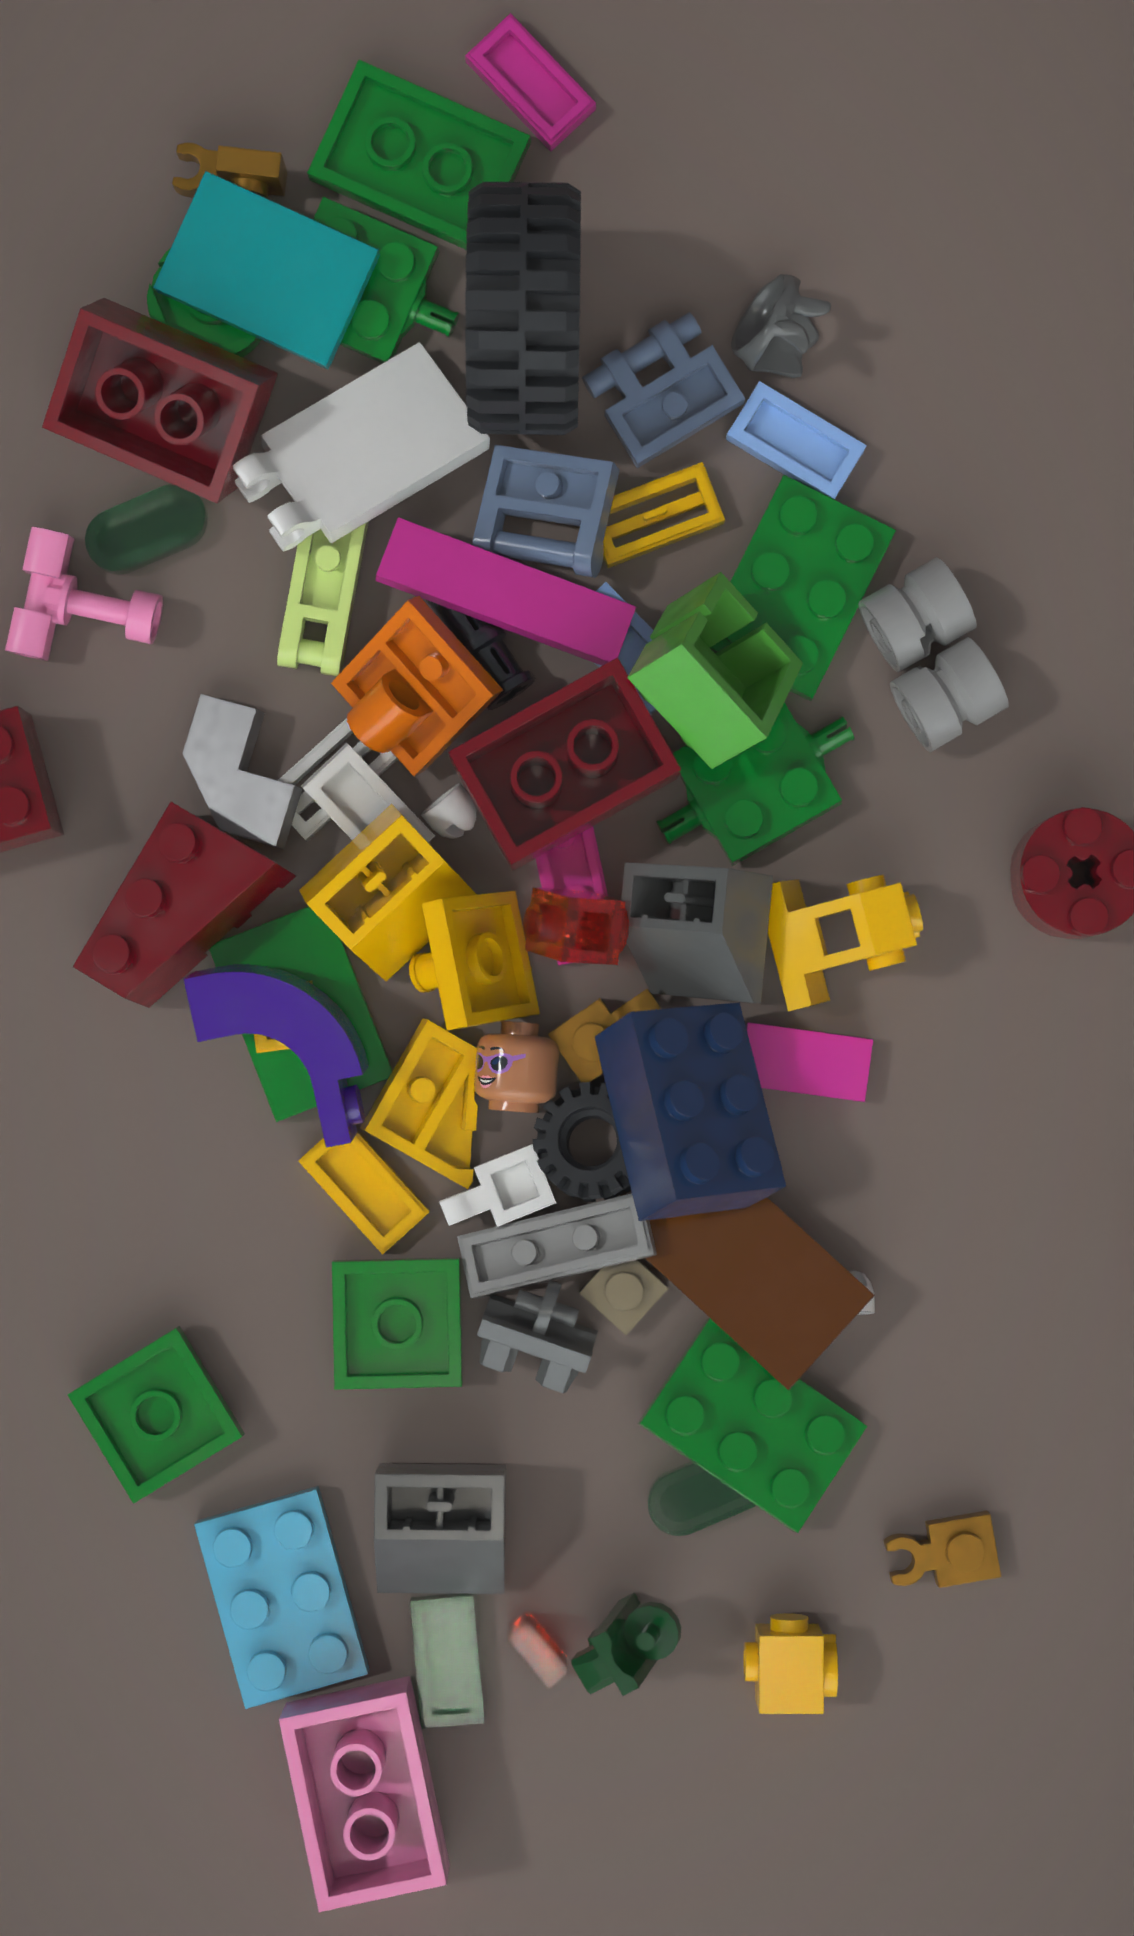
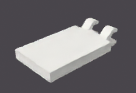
M418 342L262 434V447L266 452L252 453L245 456L233 465V470L239 477L235 480V484L249 503L261 498L281 483L295 501L285 503L268 514V519L273 525L269 532L284 552L297 546L305 538L320 529L330 543L335 542L489 449L490 437L487 434L479 433L468 425L466 404L423 345Z

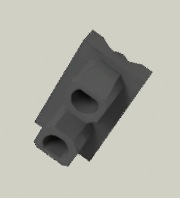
M549 1280L543 1297L520 1289L514 1302L493 1294L490 1295L477 1336L482 1337L479 1363L482 1366L503 1373L512 1371L518 1351L542 1358L535 1380L543 1387L560 1393H566L578 1372L586 1373L593 1354L592 1350L598 1330L576 1323L579 1309L556 1302L562 1284Z

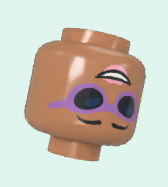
M501 1021L500 1033L486 1034L478 1040L474 1089L477 1095L489 1100L488 1109L539 1113V1104L547 1103V1101L555 1097L559 1046L551 1038L538 1036L539 1024Z

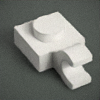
M533 1144L473 1167L480 1185L439 1201L448 1225L450 1226L490 1209L498 1227L555 1204L556 1201L545 1173L541 1171L537 1163L539 1158L533 1150Z

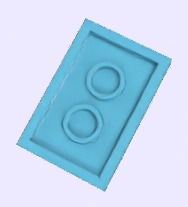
M319 1486L196 1521L194 1526L245 1709L368 1674L369 1665Z

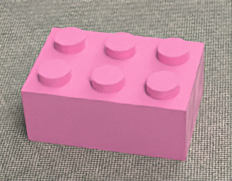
M407 1676L286 1702L280 1715L279 1723L318 1911L333 1910L447 1885L450 1862L411 1677Z

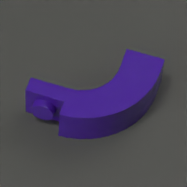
M233 964L194 971L183 979L197 1042L237 1034H259L283 1043L300 1058L308 1071L326 1148L352 1142L358 1132L356 1124L363 1123L365 1115L358 1086H348L346 1078L363 1075L369 1063L363 1044L351 1021L328 995L299 976L284 970L253 964Z

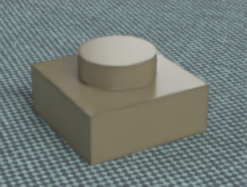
M634 1260L598 1269L581 1288L579 1294L621 1332L627 1335L669 1288L639 1260Z

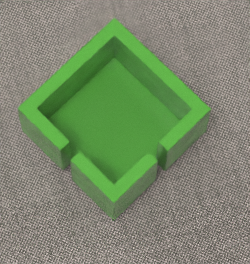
M719 572L667 605L650 636L652 641L644 646L627 677L638 689L643 699L655 707L680 734L684 743L693 749L711 769L767 738L803 665V662L767 622L717 653L710 649L711 646L754 621L758 614L722 572Z

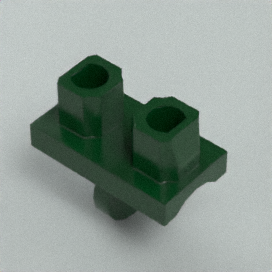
M635 1592L619 1600L599 1628L594 1630L587 1638L589 1647L577 1652L571 1660L572 1667L586 1691L591 1695L614 1682L622 1696L638 1689L659 1659L666 1658L677 1647L681 1638V1624L678 1616L671 1608L662 1603L646 1602L640 1604Z

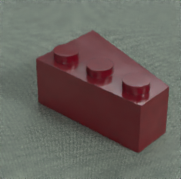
M170 802L81 951L73 968L124 999L150 1008L208 956L206 952L233 927L238 929L252 917L250 913L278 887L283 889L296 875L175 803Z

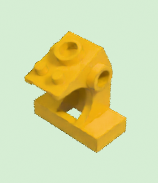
M883 874L846 884L849 892L847 897L806 907L799 879L773 883L768 936L788 1012L830 1001L823 974L825 969L866 959L869 971L906 962L904 949L916 946L915 938L920 937V931H923L921 912L915 895L909 894L908 891L903 892L901 883L887 886ZM851 910L860 947L828 955L819 919Z

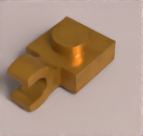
M181 143L177 145L176 153L179 160L192 161L200 165L199 172L192 178L173 177L172 185L175 191L182 196L194 197L205 171L268 199V194L285 196L287 169L281 152L218 145V151L205 149L195 143Z
M645 989L612 1013L602 999L599 998L548 1035L558 1044L560 1053L580 1082H590L603 1073L595 1036L629 1012L661 1009V1007L648 989Z

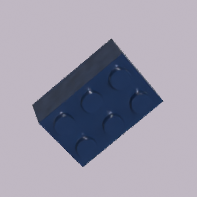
M740 1002L633 1011L595 1036L639 1221L747 1208L786 1187Z

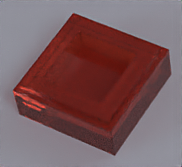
M525 1612L509 1626V1641L548 1688L566 1674L567 1656L531 1613L527 1614Z

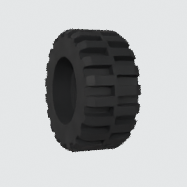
M481 182L470 189L467 210L465 348L468 425L481 434L566 435L578 427L581 191L569 183Z

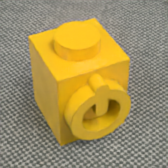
M774 1614L770 1616V1624L755 1623V1642H744L743 1665L744 1681H755V1701L759 1714H824V1697L837 1696L838 1656L836 1634H823L819 1624H808V1616L802 1614Z

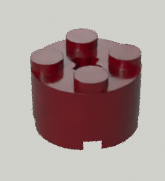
M1086 807L1063 811L1030 829L1015 848L1010 867L1014 903L1021 915L1039 931L1060 938H1087L1117 928L1134 914V831L1116 816L1105 811ZM1083 862L1088 868L1084 876L1089 881V884H1082L1073 888L1068 882L1073 872L1067 866V863L1074 865Z

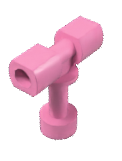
M31 527L22 569L31 574L24 609L14 607L5 651L48 661L56 624L68 625L72 614L124 625L126 639L147 644L154 643L161 621L162 595L135 590L131 601L77 590V577L67 575L74 538L68 534Z

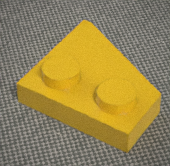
M423 1018L360 1128L458 1185L469 1189L473 1182L474 1171L470 1168L472 1132L476 1131L478 1111L474 1089L477 1048L430 1020Z

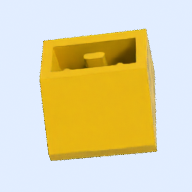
M393 804L389 805L299 890L306 904L352 952L385 981H388L413 955L418 953L429 942L422 903L441 898L477 895Z

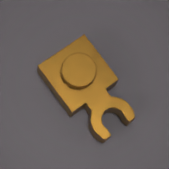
M987 1510L925 1521L928 1537L926 1540L917 1541L912 1536L902 1533L890 1535L883 1540L887 1551L905 1549L911 1552L912 1555L911 1563L906 1569L889 1572L890 1580L894 1585L908 1586L914 1584L923 1576L925 1571L931 1570L934 1571L935 1582L939 1588L1001 1577L991 1514Z

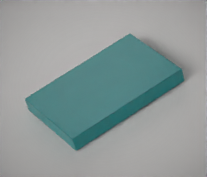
M205 171L153 288L160 294L329 370L381 254L374 247Z

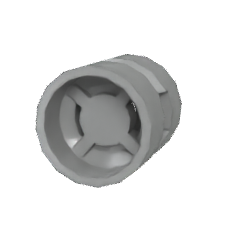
M937 557L906 574L904 577V587L901 589L888 584L858 603L861 616L873 641L888 664L898 673L929 656L931 643L934 641L946 646L977 627L976 618L966 594L948 566Z
M969 637L939 653L936 656L934 670L918 666L889 683L895 702L909 728L922 746L930 753L961 735L963 721L966 720L977 726L1009 707L1006 692L996 671L981 648Z

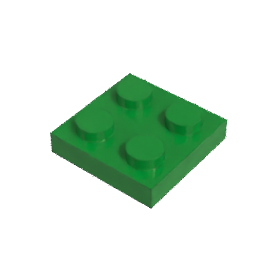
M460 1257L332 1261L334 1390L462 1387Z
M180 1326L68 1394L69 1399L133 1504L245 1435Z

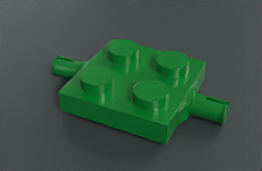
M322 197L313 218L314 221L374 247L381 254L340 345L383 364L395 356L402 338L415 326V323H419L450 338L454 331L453 325L456 326L459 312H454L426 299L427 280L440 252L438 246L326 197Z
M784 702L766 739L713 769L687 745L673 752L672 754L681 768L679 776L686 787L688 805L656 821L661 833L664 832L665 840L670 845L676 839L702 826L703 830L718 841L730 864L734 866L840 806L842 799L826 773L823 756L845 743L855 740L851 728H847V721L841 716L836 721L810 735L805 728L795 721Z

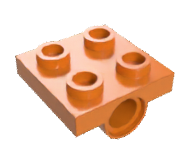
M420 596L407 600L331 682L334 688L352 707L347 714V722L354 735L365 746L380 753L391 751L413 776L424 772L503 691L499 684Z

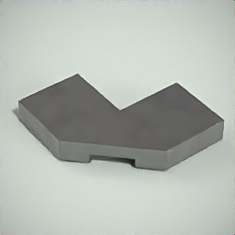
M200 694L182 754L219 830L284 849L302 789L292 784L247 772L265 713L255 708Z

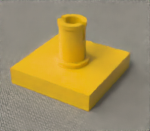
M516 891L441 898L422 903L431 952L418 953L412 956L409 963V975L412 984L421 993L439 989L447 1031L540 1014Z

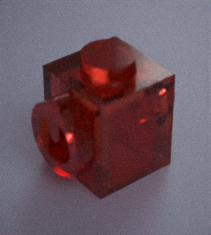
M532 887L531 903L527 907L523 919V930L526 937L525 950L560 962L618 965L619 953L623 951L629 934V918L625 908L626 901L590 891Z

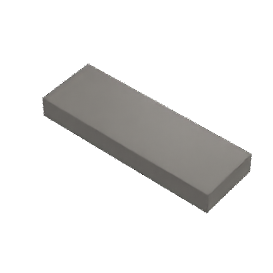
M632 1193L457 1236L470 1298L473 1299L657 1255L650 1221L638 1220Z

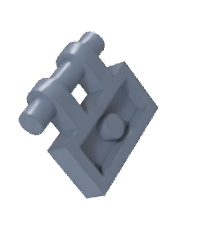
M690 312L670 324L663 320L648 329L649 337L623 353L615 349L600 359L601 366L582 377L586 388L594 399L613 387L623 397L621 401L605 410V417L637 469L744 404L745 397L713 345L692 358L683 345L702 334L697 321ZM663 358L671 370L642 387L635 374Z

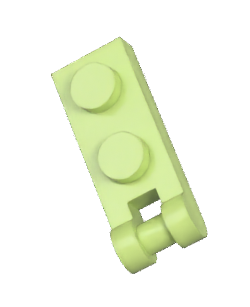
M369 521L333 543H330L320 529L298 544L278 648V666L297 669L299 663L321 667V674L338 676L341 673L345 660L347 636ZM306 621L328 625L325 642L303 639Z

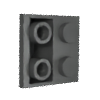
M625 862L619 927L651 994L761 1004L773 875L731 868Z
M380 1463L374 1477V1550L377 1593L505 1594L506 1465Z

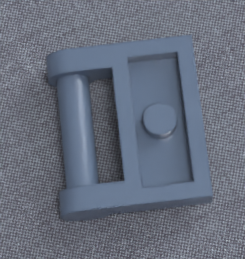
M495 445L472 545L503 557L571 567L576 575L597 577L603 562V540L620 469L611 461ZM509 515L580 526L577 541L574 543L503 532L505 516Z

